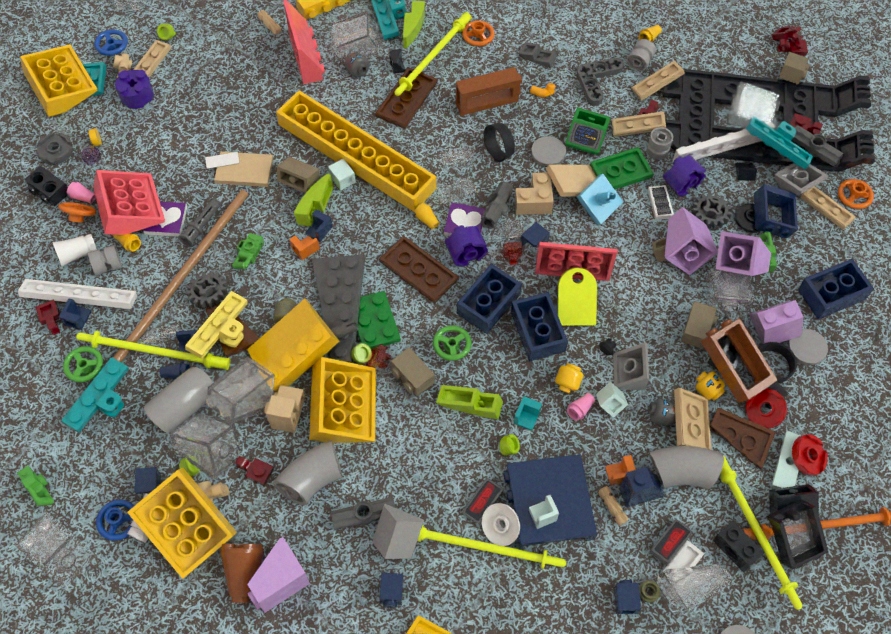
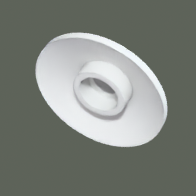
M496 503L485 510L482 517V528L486 537L492 543L507 546L517 539L520 532V522L517 514L510 506Z

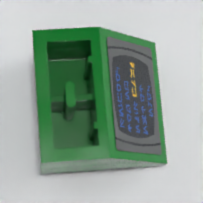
M577 107L565 146L599 155L611 117Z

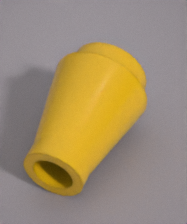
M659 25L640 31L638 38L639 40L646 39L653 42L662 32V29Z
M422 203L414 210L415 217L426 224L431 230L440 224L430 205Z
M132 233L113 235L114 239L127 251L134 252L141 245L138 235Z

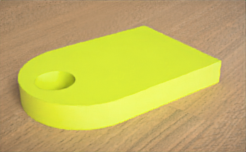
M571 268L565 271L558 281L557 314L562 325H596L597 282L594 276L586 269ZM576 272H580L583 275V279L578 283L572 280V276Z

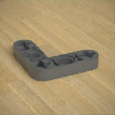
M610 58L582 64L578 67L577 77L589 104L598 106L602 103L603 92L596 78L621 73L624 66L622 59ZM601 67L604 71H597L596 68ZM592 83L594 87H587L585 84Z

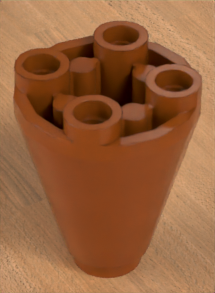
M222 544L220 555L231 603H249L247 593L251 590L247 584L261 566L264 556L263 545Z

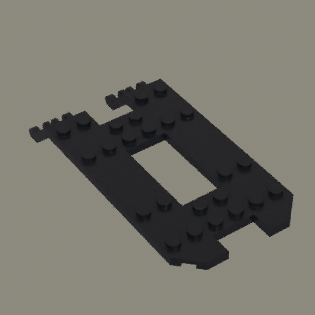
M683 69L684 74L663 87L662 97L679 99L678 121L665 120L666 128L673 134V141L670 147L675 152L676 149L683 146L687 147L697 142L708 141L714 137L718 138L728 133L743 130V128L714 125L715 103L781 110L782 121L788 124L791 123L795 113L811 118V123L819 122L818 115L838 117L858 108H870L872 106L871 100L868 99L871 97V88L868 86L870 84V77L862 75L833 86L807 82L796 84V82L793 83L789 80ZM860 130L839 139L826 138L829 145L844 153L835 166L819 157H812L810 164L819 170L840 172L860 164H873L875 162V156L872 155L874 153V142L871 140L873 139V131ZM763 141L708 156L784 166L793 164L792 160L780 155L776 149L767 146ZM792 141L793 143H795L796 145H798L800 148H802L803 150H805L804 147H802V146H800L799 144H797L796 142Z

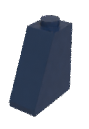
M648 467L626 472L619 488L626 508L665 497L659 478Z

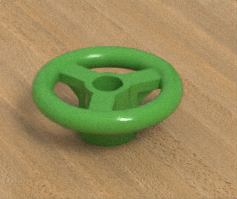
M454 325L441 328L433 338V348L437 355L449 361L465 357L472 345L468 332ZM449 331L460 333L456 337L447 338L442 336ZM465 339L466 345L464 350L457 354L460 350V341ZM439 341L444 343L446 353L440 349Z
M78 347L65 357L63 362L64 374L74 382L89 381L95 378L101 371L103 366L102 355L93 347ZM79 353H92L96 359L87 360L82 358ZM74 357L77 361V368L72 374L69 364Z

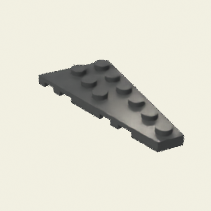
M361 254L312 259L323 319L326 325L332 329L352 319H355L358 324L365 257ZM357 331L338 339L340 342L330 349L331 359L353 363L351 351L355 347Z

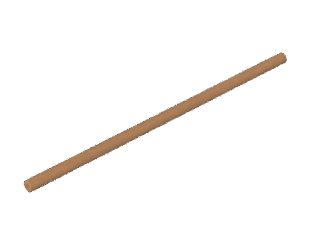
M241 190L126 341L136 343L248 197V193L245 190ZM119 348L113 358L122 362L130 350Z

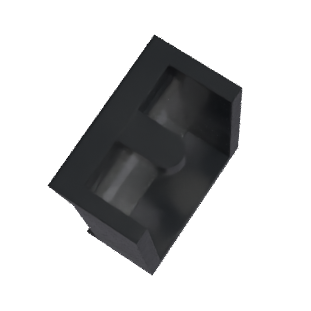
M802 499L766 516L772 526L781 558L780 561L792 570L802 567L807 562L819 559L822 555L829 552L816 506Z

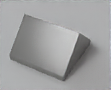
M793 163L776 173L774 177L780 189L795 193L797 196L827 179L828 175L811 164L806 169H803Z
M646 342L613 354L614 385L618 389L645 391L649 381L648 344Z
M384 504L372 542L384 559L412 558L424 520Z

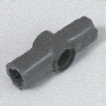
M799 125L795 127L796 134L792 141L804 147L805 151L813 157H819L832 166L839 162L844 153L829 145L823 135H813Z
M500 182L494 194L486 199L485 204L487 207L480 222L483 227L495 228L500 216L509 209L507 202L514 188L510 183Z
M393 497L372 502L361 501L355 506L331 511L334 530L355 525H368L372 521L379 520L384 504L395 508ZM362 510H367L369 512V514L365 517H361L358 515L359 512Z

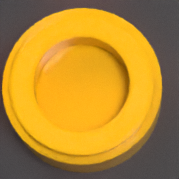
M96 128L90 129L89 137L93 146L102 145L98 130Z

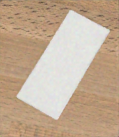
M238 152L205 157L207 169L239 163Z

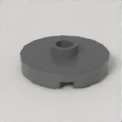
M63 133L48 134L37 143L36 153L41 161L46 164L62 163L73 152L71 140Z

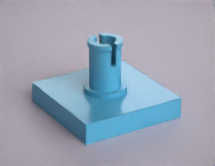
M604 174L598 175L577 196L597 225L602 224L623 203Z

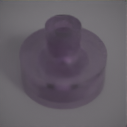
M88 146L82 150L81 157L86 164L93 165L100 161L101 153L96 147Z

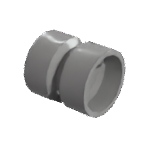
M646 39L638 40L627 57L629 67L638 71H644L656 53L655 45Z
M663 127L653 129L646 149L647 154L651 158L661 160L668 156L673 141L672 132Z
M115 245L105 247L103 251L98 249L88 252L89 260L96 276L107 273V269L113 271L122 268L120 256Z

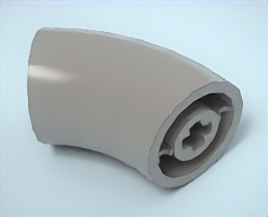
M191 367L153 397L144 406V410L155 425L164 432L171 434L215 396V386L211 378L203 370Z
M332 440L308 450L291 462L273 482L274 487L289 500L299 505H306L320 489L335 480L343 478Z
M671 446L649 452L653 467L664 489L690 485L708 490L712 488L719 478L724 462L722 453L696 446Z

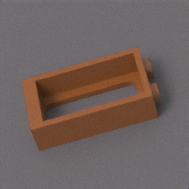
M515 67L456 81L455 104L460 116L518 102L519 95H521V74L517 73Z
M730 318L720 324V329L714 328L705 333L707 337L702 339L701 343L739 403L751 399L776 382L777 378L741 319L732 321ZM724 335L729 337L754 378V383L747 388L717 341Z

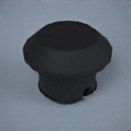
M610 338L606 339L605 342L599 343L600 350L606 355H613V349L616 347V342H611L612 339Z

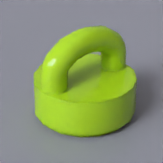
M168 23L160 24L157 28V35L162 40H170L176 35L174 28Z
M358 344L353 347L351 356L356 363L362 364L371 359L372 351L368 345Z
M509 434L502 437L499 443L501 454L507 456L519 452L520 444L515 435Z
M186 454L180 461L179 468H184L190 476H195L201 469V463L196 456Z

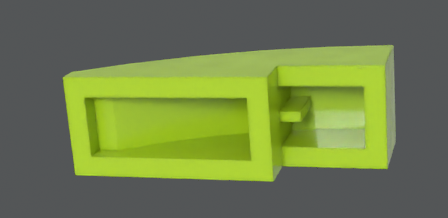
M412 1L411 13H405L403 48H408L422 28L425 17V1Z
M326 174L319 179L298 203L294 211L298 225L312 226V214L316 209L324 213L334 187L331 174Z
M441 385L436 403L449 409L499 420L503 400L499 394L481 393L476 388Z

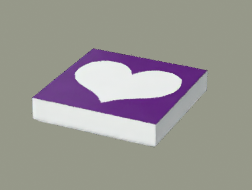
M160 201L165 222L145 228L143 232L145 235L178 237L182 233L187 204Z
M451 202L444 235L450 236L454 229L460 225L464 227L477 226L482 233L483 226L480 222L486 208Z

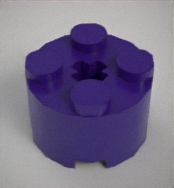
M123 70L118 73L119 77L116 79L115 88L120 101L128 108L138 109L143 108L145 104L152 101L154 96L153 88L144 70Z
M690 155L684 158L679 156L673 161V167L664 173L663 179L679 196L683 197L688 194L687 190L692 187L696 189L706 177L704 174L706 169Z
M460 225L444 241L456 266H467L469 261L475 259L480 261L488 252L487 244L477 226L464 227Z

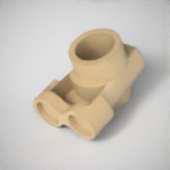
M125 53L121 56L115 54L113 68L118 69V73L123 70H131L132 60H129V55Z
M211 481L197 484L213 503V499L230 494L228 486L226 484L223 485L221 482L215 485H211Z

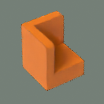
M295 235L289 239L292 250L301 260H304L320 249L317 238L312 239L308 236L300 241Z
M631 455L624 456L621 463L605 467L611 486L621 484L626 472L636 470Z

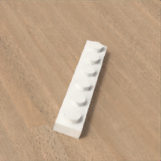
M773 122L766 123L768 126L775 129V125L773 124ZM745 128L739 132L728 133L725 136L714 137L708 141L676 149L673 161L679 156L684 158L688 155L697 160L762 140L751 135Z
M25 279L18 290L19 297L44 300L54 299V301L67 302L70 298L75 303L131 309L137 298L136 291Z

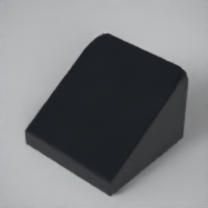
M752 162L735 163L738 181H755L757 169Z

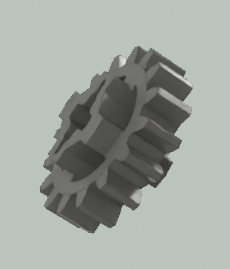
M708 192L707 196L701 194L700 198L697 197L691 208L693 209L692 214L704 222L708 228L712 226L713 230L716 229L717 225L720 228L724 224L727 225L732 215V207L728 206L729 201H724V196L719 198L718 193H715L714 196L710 192Z
M212 271L209 274L202 272V276L195 275L196 280H190L191 285H187L188 291L186 292L191 304H195L196 308L200 305L203 309L208 305L210 308H213V304L220 305L219 300L225 299L224 295L229 293L227 290L229 286L225 277L220 276L219 272L215 275Z

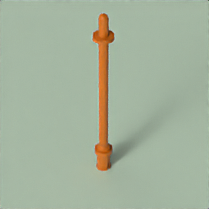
M881 507L879 513L823 520L820 522L822 529L880 521L884 526H889L891 524V511L886 507ZM805 523L784 526L786 534L807 531ZM766 524L760 525L767 540L774 536L772 527L769 528ZM752 528L742 529L753 541L758 540Z

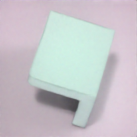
M344 159L328 166L329 174H331L332 180L340 190L356 183L355 173Z
M611 381L596 394L599 405L613 418L628 405L624 393Z
M547 495L545 501L529 507V512L537 529L556 522L559 512L551 495Z

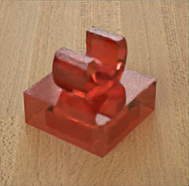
M522 242L503 243V259L509 258L510 265L518 264L517 259L522 256Z
M380 344L372 348V356L366 363V366L373 368L378 366L381 369L387 368L388 365L383 362V358L386 360L391 359V355L385 353L387 347Z

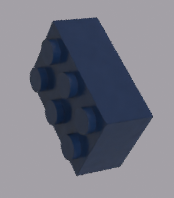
M849 259L804 278L798 291L819 320L866 300L874 287L854 260Z
M491 263L457 302L456 314L488 334L511 307L512 301H515L521 295L522 283Z
M549 292L512 301L511 315L529 362L566 352L568 339Z

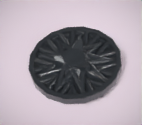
M748 203L739 206L735 212V220L739 227L751 233L761 232L755 229L754 204Z

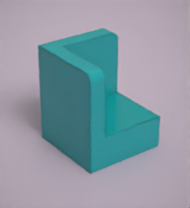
M523 396L514 418V424L528 430H533L541 411L542 403Z

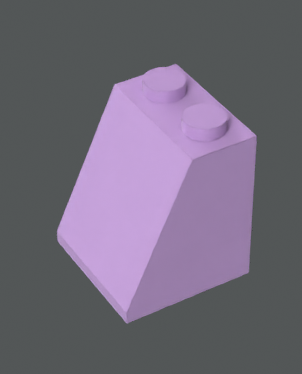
M682 207L668 220L665 259L688 275H691L716 255L718 250L707 225Z
M721 231L716 262L717 270L750 276L769 271L771 252L760 237Z
M796 300L786 301L749 314L762 344L767 342L781 343L801 336L804 317Z
M283 537L277 541L247 584L251 590L247 593L257 610L262 608L264 613L310 584L306 573Z

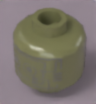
M284 298L277 302L273 316L275 323L279 322L298 304L289 298Z

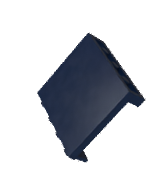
M581 454L507 463V469L503 471L504 482L509 483L510 490H507L508 503H512L513 510L520 522V532L514 541L515 544L519 543L520 550L528 545L586 538V541L595 540L597 531ZM551 495L559 512L556 522L537 529L529 512V507L545 501L546 496Z

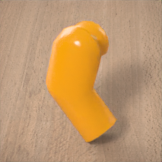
M548 83L546 88L542 89L533 85L530 94L545 98L555 93L554 89L556 86L553 83Z

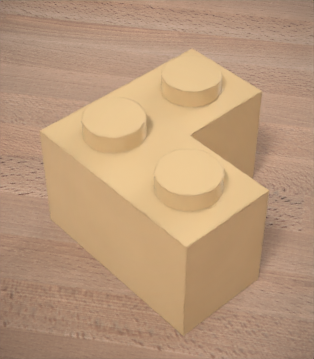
M548 172L532 173L531 188H516L514 199L516 215L552 214L554 201L551 177Z
M279 386L278 392L271 396L270 402L266 403L264 410L271 429L295 433L305 399L303 389Z

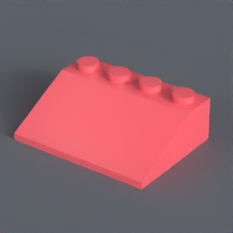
M283 0L289 36L303 84L323 80L322 74L325 73L323 63H319L321 61L320 52L315 50L318 48L316 39H312L314 37L313 29L308 26L307 20L287 0Z
M96 170L93 188L105 234L125 235L165 222L151 173Z
M540 242L537 248L535 274L561 276L565 271L578 267L588 270L596 280L609 281L618 249Z

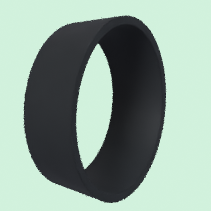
M503 123L487 125L483 133L487 151L497 162H502L511 157L515 151V142L509 128ZM496 130L503 140L505 153L497 143Z
M767 342L758 347L761 353L764 351H774L781 354L787 360L789 374L786 378L777 379L779 384L788 380L795 373L797 360L794 353L787 346L778 342Z

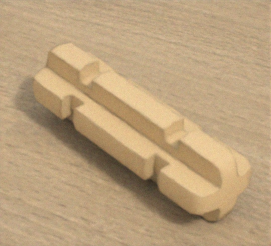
M265 10L257 13L258 18L275 35L281 33V27Z
M605 486L599 490L598 494L602 500L604 499V504L611 515L615 516L617 524L621 526L628 521V517L625 512H622L623 509L614 495H611L612 492L609 487Z

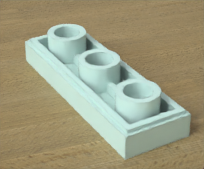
M786 431L771 484L772 488L795 486L799 470L793 461L792 446L794 441L801 435Z

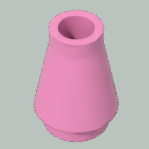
M72 182L67 189V195L72 199L90 204L96 199L95 194L79 182Z
M586 393L583 397L570 403L567 408L570 418L575 421L583 419L595 402V398L590 393Z

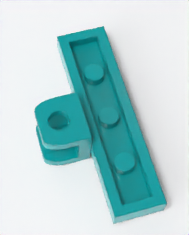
M371 0L384 40L399 36L400 33L395 20L404 18L405 13H407L405 1Z
M755 116L751 118L746 127V130L751 135L761 139L767 146L776 149L780 155L786 156L795 165L803 169L809 166L813 156L791 141L796 134V129L793 126L782 121L778 128L774 130Z
M111 357L62 418L61 422L80 433L98 409L109 417H116L123 409L124 403L121 397L113 390L129 371L128 366Z

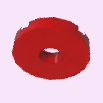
M768 388L747 400L745 406L749 420L768 429L780 425L788 412L784 397L776 390ZM767 403L771 404V411L767 414L762 413L761 407Z
M814 435L799 436L792 446V457L796 467L800 472L808 476L818 475L825 470L828 455L826 450H823L822 445L824 444Z

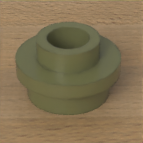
M643 581L639 586L640 598L648 603L655 602L660 596V587L654 581ZM650 588L653 594L647 595L645 589Z

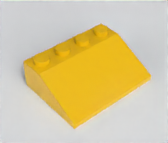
M71 44L20 56L22 71L48 117L67 112L97 92L95 84Z
M304 298L247 350L262 378L271 390L278 392L280 385L289 387L340 341L307 299Z
M321 357L312 366L309 440L325 443L331 440L333 443L375 442L376 368Z
M184 468L178 469L127 512L182 579L237 533Z

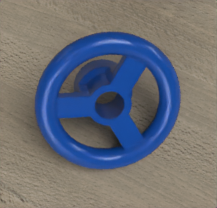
M116 29L101 32L94 41L95 49L100 54L106 56L121 53L128 44V38L125 33ZM110 35H119L123 40H115ZM105 37L106 44L101 48L99 43Z
M113 500L101 508L96 518V527L102 537L117 541L129 536L127 533L132 526H129L122 533L115 534L118 526L122 525L123 522L133 521L129 514L124 515L119 508L115 507L124 506L130 510L134 505L129 501ZM104 515L110 525L108 532L103 527ZM119 516V519L114 521V518Z

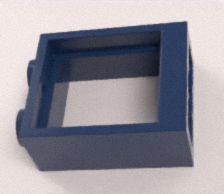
M763 184L754 193L755 229L763 232L768 231L781 238H789L798 230L796 194ZM768 204L781 207L782 222L768 218Z

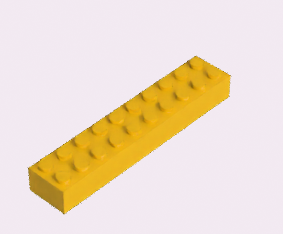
M300 90L276 111L279 126L335 162L344 159L357 176L413 212L436 190V176Z

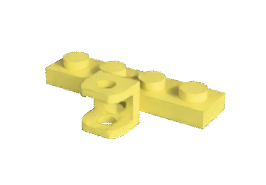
M231 291L185 345V350L202 359L218 339L227 346L237 347L244 338L242 333L244 327L235 319L247 305V299Z

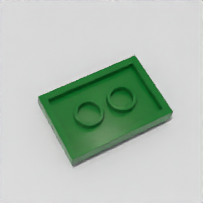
M639 147L590 162L595 175L604 174L614 190L653 178L654 175Z
M385 290L362 296L357 325L359 327L358 335L361 344L368 345L372 350L401 342Z

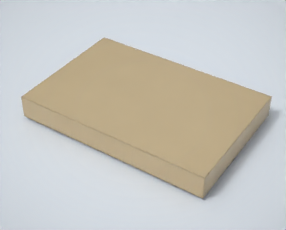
M220 151V155H222V154H228V153H234V152H222V151ZM238 153L239 163L217 167L214 179L215 184L268 187L273 155Z
M548 165L546 168L561 197L578 196L597 177L590 165Z
M682 388L675 389L677 446H696L711 449L708 400L703 396Z

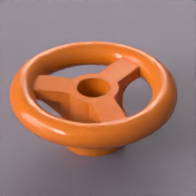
M479 20L469 22L462 31L463 39L473 46H485L493 40L495 35L494 29L489 23ZM485 27L490 32L488 38H486L484 35ZM475 36L476 38H479L481 41L471 40L469 37Z
M848 179L843 181L838 187L839 199L850 208L863 209L873 202V190L862 180ZM845 186L850 190L848 200L843 193ZM867 198V201L864 203H853L855 199Z
M64 202L58 206L61 211L69 213L68 220L72 222H84V216H92L97 212L94 207L80 203Z

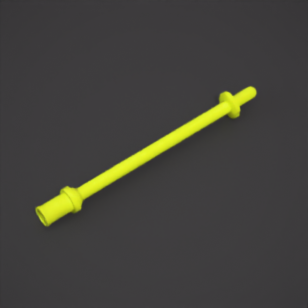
M464 12L459 19L453 22V28L407 78L401 77L399 79L400 86L394 92L396 96H400L404 90L410 91L414 79L457 32H462L465 29V25L472 19L468 12Z
M95 331L94 335L78 333L76 335L78 340L91 342L93 348H97L99 344L203 363L209 369L215 367L228 370L231 362L230 358L214 356L213 353H208L201 359L192 353L101 337L100 331Z
M723 456L724 462L720 479L722 483L729 485L782 584V587L779 589L780 594L787 593L794 608L800 610L803 605L794 590L798 587L797 582H790L735 481L737 477L736 472L732 471L726 457Z
M422 525L418 538L419 542L424 539H430L540 562L542 569H544L545 564L558 567L566 566L565 559L548 556L547 550H544L543 554L429 531L424 525Z

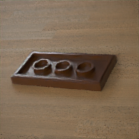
M408 67L401 77L407 78L414 69ZM421 72L412 82L413 86L410 91L404 90L400 96H396L394 92L400 86L398 81L376 111L375 116L406 129L438 83V79Z
M404 235L379 258L380 263L434 304L459 280V276Z

